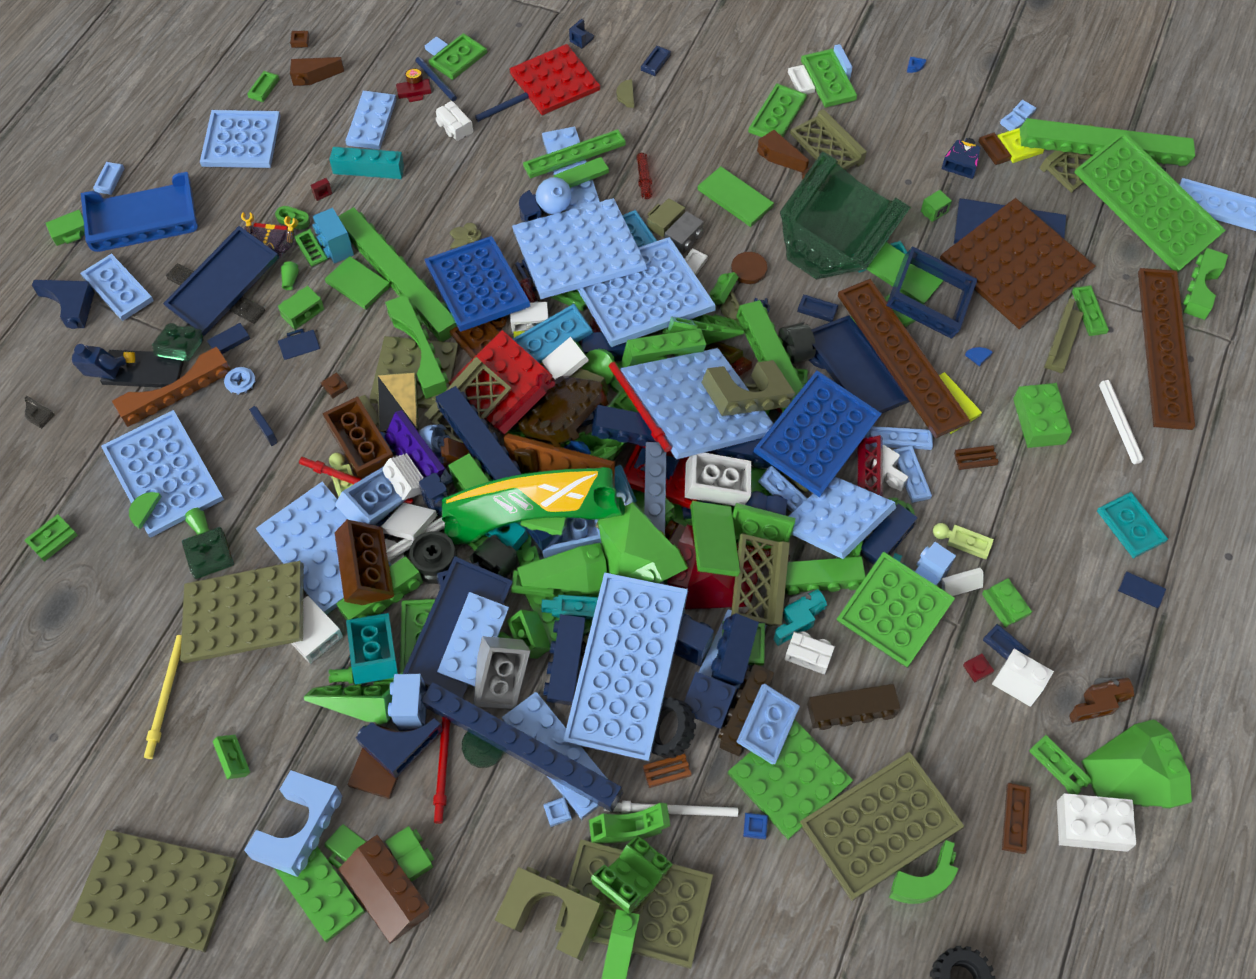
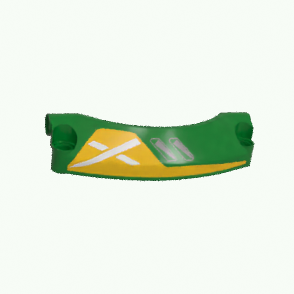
M607 467L553 470L510 476L465 489L442 499V520L445 522V534L452 540L454 546L476 542L482 535L495 528L525 520L540 518L600 520L625 514L624 501L622 497L616 496V489L613 487V471Z

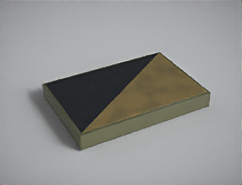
M416 372L377 375L379 431L387 432L395 412L400 410L404 412L415 429L419 430Z

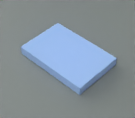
M761 685L737 739V743L770 764H776L800 706L768 685Z

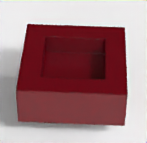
M327 178L310 185L316 201L332 194Z
M983 654L963 664V667L974 683L994 672V669Z

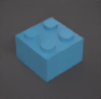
M330 208L314 215L315 223L312 226L316 234H318L316 238L319 245L325 247L323 250L326 257L331 258L335 264L347 259L349 256H354L348 232L335 210Z

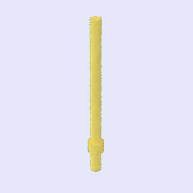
M182 635L176 636L152 728L147 734L146 740L148 743L144 758L153 759L156 744L160 742L162 734L160 729L181 655Z

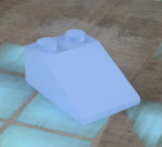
M382 467L342 491L335 506L349 520L376 525L405 500H402V497L396 493L391 481L385 477Z

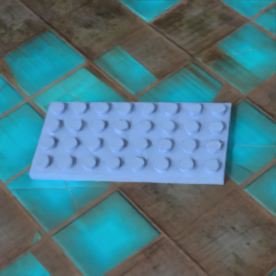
M604 573L564 742L650 762L688 589Z

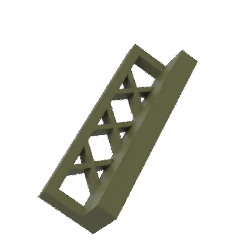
M1069 298L1063 311L1044 368L1061 374L1065 369L1083 316V312L1072 309L1075 300Z

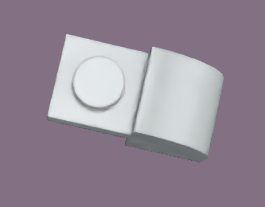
M883 445V482L885 481L891 488L902 491L908 476L895 468L900 455ZM875 459L873 461L872 468L877 464V461ZM872 476L874 482H876L877 478Z

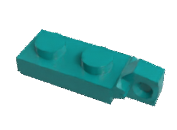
M558 595V597H553V600L542 599L541 612L552 613V616L560 618V614L593 620L598 597Z

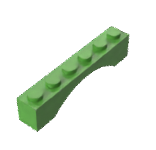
M407 295L386 301L385 304L393 326L411 336L421 350V362L417 377L425 398L428 399L447 390L446 384L449 383L445 372H441V362L438 357L435 358L433 355L436 354L433 344H428L429 336L426 329L421 328L423 324L419 314L415 315L414 313L416 311L414 302L409 301Z

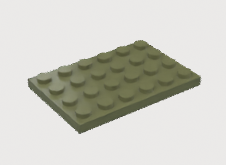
M295 561L184 584L180 661L190 663L303 641L304 564L301 561Z
M910 752L800 821L803 830L851 901L964 828L963 823Z
M106 830L71 921L206 952L237 860L232 857Z
M581 839L568 884L580 889V895L587 897L589 893L601 899L600 904L606 908L591 941L608 946L616 909H623L592 884L591 877L603 865L609 867L620 857L623 850ZM673 864L652 893L631 912L640 915L632 953L691 969L713 875ZM564 901L555 927V931L563 933L568 920V910Z

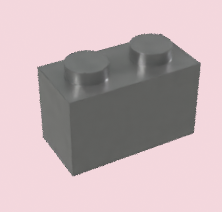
M686 211L665 232L664 239L670 237L682 255L692 247L697 239L702 237L704 221Z

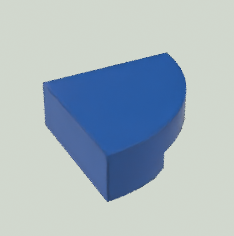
M910 56L907 73L922 70L927 59Z
M976 347L966 351L965 356L980 367L993 352L986 348Z

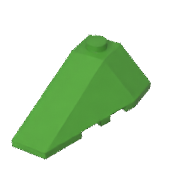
M596 543L580 546L518 567L517 571L522 587L562 589V592L572 590L581 591V594H592L600 592L604 573H607L601 545Z
M394 680L374 681V685L368 686L355 685L354 683V685L342 688L341 685L314 687L304 696V700L366 722L384 724L392 718L388 715V705L392 703L393 695H390V683L394 682Z

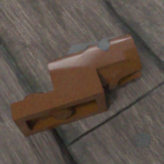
M1124 677L1095 679L1094 684L1084 693L1086 703L1076 705L1069 714L1071 722L1075 723L1112 715L1119 708V703L1134 697V689L1130 679Z

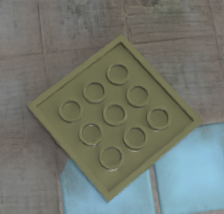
M384 336L370 394V403L378 404L377 375L416 372L417 374L421 362V350L413 339ZM427 340L428 344H433L436 353L433 354L434 357H438L441 362V372H445L448 381H451L459 350L458 343ZM417 377L418 408L430 409L436 402V396L426 399Z

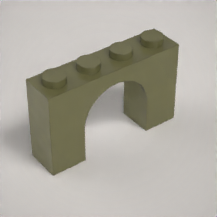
M774 360L757 362L751 377L760 389V392H751L739 387L724 366L707 368L701 382L722 416L785 408L791 403L795 394Z
M527 866L526 870L518 867L495 921L521 933L533 906L539 900L548 896L560 897L566 904L568 920L556 949L583 961L606 908L600 904L601 899L589 893L587 897L580 895V889L569 884L566 888L558 885L559 880L549 875L544 879L538 876L539 871Z

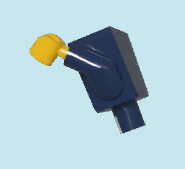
M84 344L76 345L72 354L73 365L84 376L115 379L121 366H124L126 363L135 362V352H123V356L115 358L101 347L85 346Z

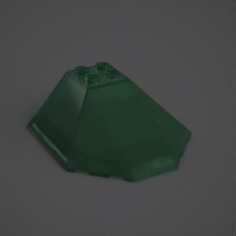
M823 151L780 211L787 260L816 280L867 269L911 208L896 197L893 201L885 199L863 185L837 164L838 161Z

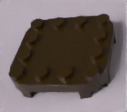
M563 376L554 380L555 385L546 391L547 393L517 422L519 429L526 438L531 440L534 438L548 440L552 442L554 447H561V443L571 437L573 440H576L580 436L576 429L598 405L607 406L609 404L607 401L608 393L601 382L574 377L564 378Z

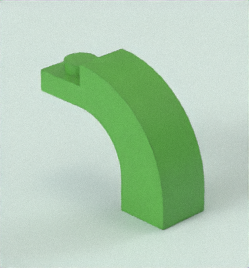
M658 803L636 813L622 815L603 813L590 819L589 826L592 843H621L631 841L636 836L645 839L661 834L662 829L670 826L667 803Z
M945 840L940 849L935 871L928 876L916 877L898 871L894 877L889 898L903 903L919 904L933 900L943 893L955 878L958 870L957 867L951 866L956 857V852L953 851L955 843Z

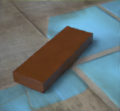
M1008 783L1006 786L1002 850L1025 854L1027 851L1031 787Z

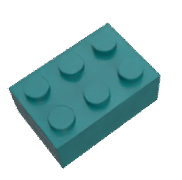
M389 613L346 620L355 685L394 678V674H398Z

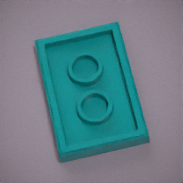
M1132 492L1099 507L1097 510L1133 559L1166 543L1168 540Z

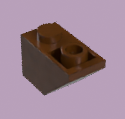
M444 438L441 454L445 468L449 470V464L467 454H470L472 457L464 443Z

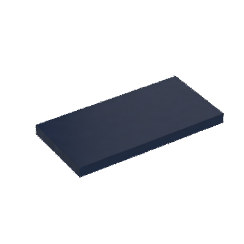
M959 198L953 244H956L1005 205ZM1030 209L1065 239L1066 215Z
M238 226L163 304L197 332L205 336L280 257L260 240Z
M850 315L811 329L815 338V343L812 344L813 350L816 349L815 355L835 383L880 413L910 402Z
M454 556L402 674H421L425 684L430 686L434 682L463 698L468 684L437 673L467 596L471 592L503 605L513 581Z

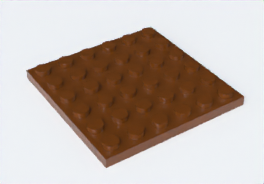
M1014 198L940 256L943 262L976 278L977 282L974 290L1019 330L1096 267L1017 198Z

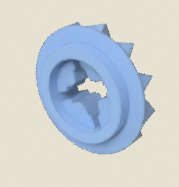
M245 367L232 369L224 379L226 389L238 395L241 392L247 393V390L250 388L253 389V384L256 382L254 373ZM241 376H242L243 381L241 382L240 385H238L237 382L240 381Z

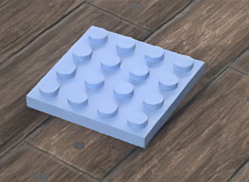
M211 110L200 159L201 166L271 168L281 117L280 112Z
M835 477L820 497L813 493L789 515V517L796 518L791 535L844 559L896 509V505L892 500Z

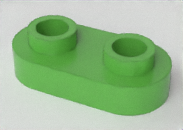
M281 206L275 212L277 221L283 225H286L284 219L287 216L291 218L290 224H292L293 218L298 220V226L295 229L302 230L310 225L309 216L304 211L289 206Z

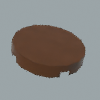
M743 252L733 259L731 272L736 273L739 277L737 279L739 282L755 284L765 278L767 262L758 253Z

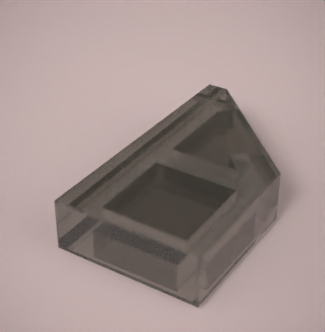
M25 397L26 419L42 429L55 414L32 398Z

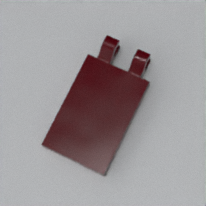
M538 374L536 385L493 426L498 432L506 434L547 393L546 391L555 385V382L550 380L545 383V378L548 377V374Z

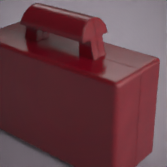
M422 79L416 84L409 82L396 84L398 98H408L409 102L421 101L424 95L432 93L429 79Z

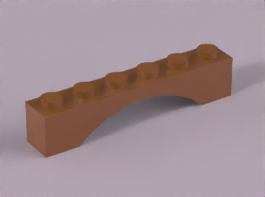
M216 346L199 355L192 368L174 383L152 391L127 392L112 400V403L126 426L129 427L157 413V411L173 405L178 400L190 396L197 390L207 387L218 379L224 378L231 370Z

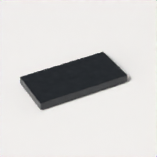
M109 350L108 353L115 358L123 356V352H135V362L126 363L124 366H121L115 379L101 378L100 382L102 385L163 388L180 379L185 355L184 353Z

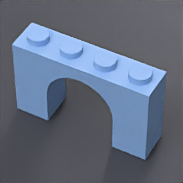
M290 770L279 790L287 800L309 808V818L306 825L296 835L288 838H277L256 830L244 851L252 860L298 877L300 872L307 866L311 852L318 846L322 832L329 826L333 812L340 806L342 794L334 785Z

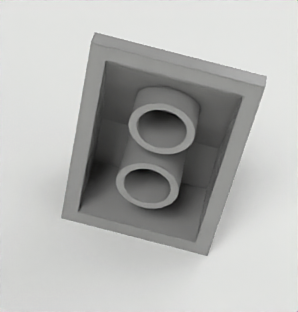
M482 636L477 656L475 706L506 709L516 707L530 654V649L522 639Z

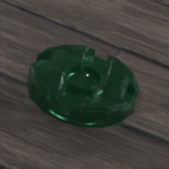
M467 731L462 739L461 749L463 755L471 765L478 768H488L502 759L504 754L502 750Z

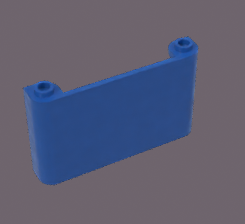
M188 172L175 174L172 177L173 185L105 199L96 191L81 193L85 239L88 247L92 251L101 252L196 231L198 225Z

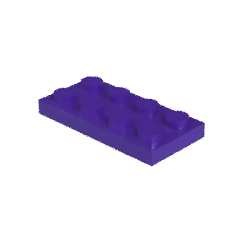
M402 410L395 412L384 436L386 442L392 447L397 456L407 453L423 478L432 473H437L439 478H441L445 470L444 466Z

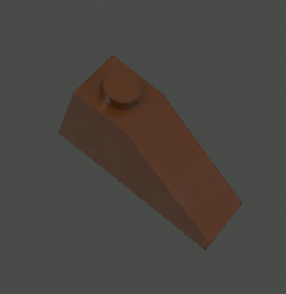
M341 57L291 59L290 76L293 86L312 85L344 72Z
M772 130L758 140L757 152L769 162L799 172H803V170L808 168L809 159L775 130Z

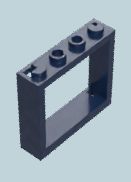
M912 246L903 258L886 306L952 339L961 329L977 279ZM910 264L962 290L953 319L900 293Z

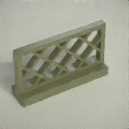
M824 109L818 111L816 117L790 130V134L832 177L854 165L859 167L865 162L867 151ZM816 123L820 129L810 128V126ZM802 131L808 133L807 136L799 135L798 132ZM809 133L820 134L819 138L809 137ZM821 135H827L831 140L822 139ZM808 142L818 143V147L810 146ZM820 143L830 145V149L821 148ZM832 145L838 146L841 150L832 149ZM819 152L829 154L828 158L821 157ZM831 154L840 155L841 159H833L830 157ZM843 156L849 157L851 161L843 160ZM829 164H838L840 166L833 169Z
M1056 150L1046 157L1039 168L1043 172L1048 170L1072 193L1084 182L1076 174L1067 173V168H1075L1076 170L1081 165L1079 164V159L1087 161L1091 156L1090 154L1082 155ZM1067 157L1074 158L1075 164L1067 163ZM1054 167H1063V172H1058ZM1068 178L1076 179V184L1073 186L1068 181Z
M477 357L474 358L447 389L449 390L456 386L460 392L463 391L466 394V390L469 387L476 386L477 396L467 398L468 400H477L478 416L484 420L512 390L508 384ZM485 370L489 374L490 382L479 383V375ZM501 384L506 388L501 394L493 395V385ZM490 385V395L480 396L479 386ZM480 399H490L491 405L488 409H480ZM436 402L424 414L435 425L440 424L438 421L443 417L437 408ZM446 425V429L451 428V433L448 430H444L445 434L449 435L451 439L463 443L461 439L458 440L454 436L453 428L450 425Z
M746 534L740 535L738 548L740 573L738 577L735 576L731 615L735 613L740 614L738 613L739 604L743 601L748 611L740 615L759 623H765V625L770 627L782 625L790 543L784 541L776 542ZM746 540L751 541L755 547L751 553L745 548ZM765 545L771 546V555L769 557L761 549ZM756 552L759 553L763 560L758 566L751 557ZM747 560L753 568L748 574L743 568L744 562ZM765 564L769 569V575L766 578L760 571V568ZM755 572L761 580L756 586L749 578ZM744 581L747 582L751 589L746 594L741 589V583ZM762 585L767 590V595L762 598L757 590ZM752 593H754L759 601L754 606L747 599ZM760 605L765 610L764 618H760L755 611Z

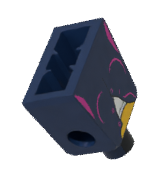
M966 138L965 141L956 140L945 155L941 169L973 179L978 165L980 147L974 145L975 141L972 138Z

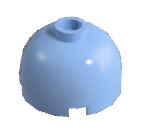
M550 177L544 180L536 191L537 203L544 212L549 214L561 213L570 205L572 199L569 184L558 177Z
M442 424L425 426L418 433L438 460L444 463L441 446H444V438H450L449 435H445L444 430H447L446 427Z

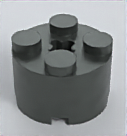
M804 322L780 328L778 337L782 339L783 347L789 354L792 364L814 358L816 349L813 350L812 344L815 343V338L808 324L804 325Z
M496 535L487 538L470 555L472 564L478 563L479 567L504 578L518 565L515 558L517 555L515 549L504 545Z

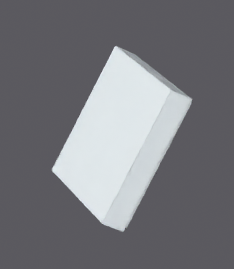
M570 337L543 359L542 363L553 375L554 379L560 376L568 378L589 359Z
M403 503L381 527H383V533L414 541L437 517L436 510Z

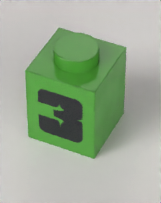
M938 190L924 199L921 212L933 222L948 213L952 200L941 190Z

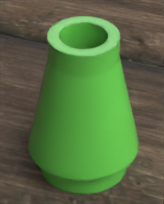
M284 262L283 266H281L282 288L285 290L293 289L299 273L296 263Z
M197 507L186 512L185 521L197 533L200 539L211 534L204 511Z

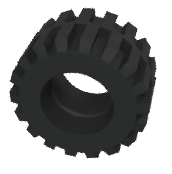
M961 945L955 946L953 949L949 948L942 953L933 963V969L930 971L932 979H951V968L953 966H962L972 974L973 979H995V976L991 975V972L994 971L992 965L988 966L986 963L989 961L986 956L980 957L981 952L977 949L973 952L971 947L965 946L962 948Z

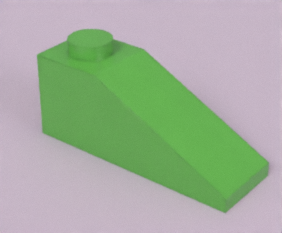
M616 909L602 979L627 978L639 925V914H628L626 911Z

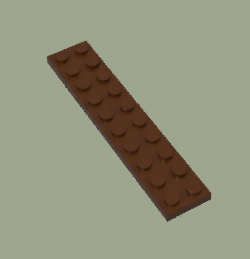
M1140 268L1138 279L1153 427L1193 430L1195 419L1178 274L1175 270Z
M868 279L838 291V298L935 439L968 425L970 419L892 308L886 306L887 301L872 280Z

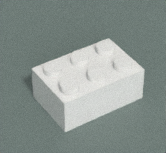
M709 453L689 456L686 462L685 498L735 506L736 503L743 505L747 503L751 497V461Z
M1065 793L1057 800L1059 845L1128 852L1136 845L1133 800Z

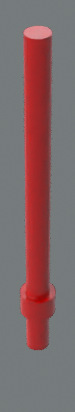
M615 362L610 363V370L651 430L654 440L659 442L665 452L670 451L672 447L665 438L662 428L657 426Z
M301 457L299 460V464L313 469L316 473H324L353 485L362 480L328 467L324 462L318 460L315 462L305 457ZM408 498L403 503L412 504L414 499Z
M443 717L436 794L433 797V805L435 806L434 823L436 824L443 823L444 806H446L447 802L445 786L451 722Z

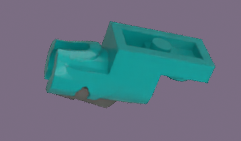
M818 589L811 590L789 599V605L785 607L782 615L786 624L779 626L773 640L777 646L791 640L794 632H806L813 628L815 623L814 617L826 609L827 606L821 591Z

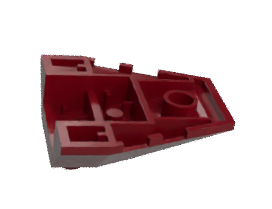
M687 524L677 548L680 550L688 569L668 578L667 585L688 589L684 609L732 608L735 576L698 571L693 526ZM748 560L745 561L743 568L748 574L753 568ZM755 572L749 578L756 586L758 576ZM746 581L741 583V589L744 594L751 590ZM754 593L747 597L750 603ZM743 601L739 604V607H747Z

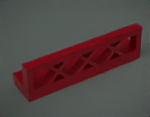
M879 435L864 438L858 445V486L883 497V438ZM877 443V447L873 450L870 444ZM874 458L877 461V464L872 468V462ZM872 476H875L877 481L872 486Z

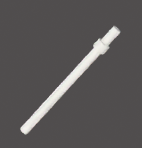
M622 800V803H617L614 812L630 814V812H640L656 804L631 803V801ZM667 805L669 814L738 817V808Z

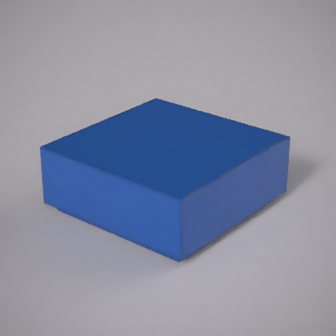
M745 813L743 837L766 840L768 815Z

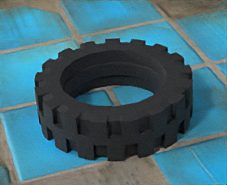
M664 697L652 749L653 754L665 758H676V755H682L684 750L688 749L691 745L690 741L695 736L693 733L694 729H696V723H694L696 717L692 713L693 709L686 702L672 697ZM674 710L678 718L677 731L671 741L663 745L659 735L660 725L664 717Z

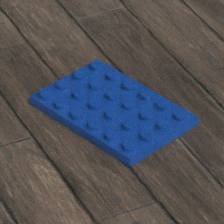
M492 236L424 259L460 332L530 307V301Z
M816 370L757 444L753 452L820 497L882 413Z

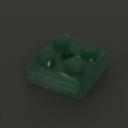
M174 323L167 324L151 345L153 346V355L189 361L203 342L202 330L195 329L192 326L182 327Z
M221 527L182 540L189 569L194 579L234 566L227 539Z

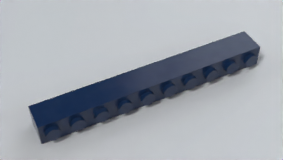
M455 386L436 396L437 408L472 456L479 461L483 471L488 473L492 481L521 475L516 461H511L507 449L504 446H500L496 434L488 430L489 427L483 418H479L477 409L474 405L470 406L468 398L463 391L460 392ZM525 527L542 551L563 539V533L562 535H551L545 531L531 530Z
M602 405L597 406L593 415L592 436H597L600 439H613L621 443H635L639 446H646V442H656L640 413ZM762 438L704 452L748 460L756 468H769L773 466L753 452Z
M432 682L421 699L424 706L432 712L610 812L614 811L623 795L621 786Z

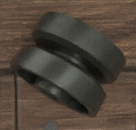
M429 531L421 534L410 546L409 555L412 564L419 571L422 581L429 584H438L437 573L448 571L454 556L457 557L452 540L446 534L439 531Z

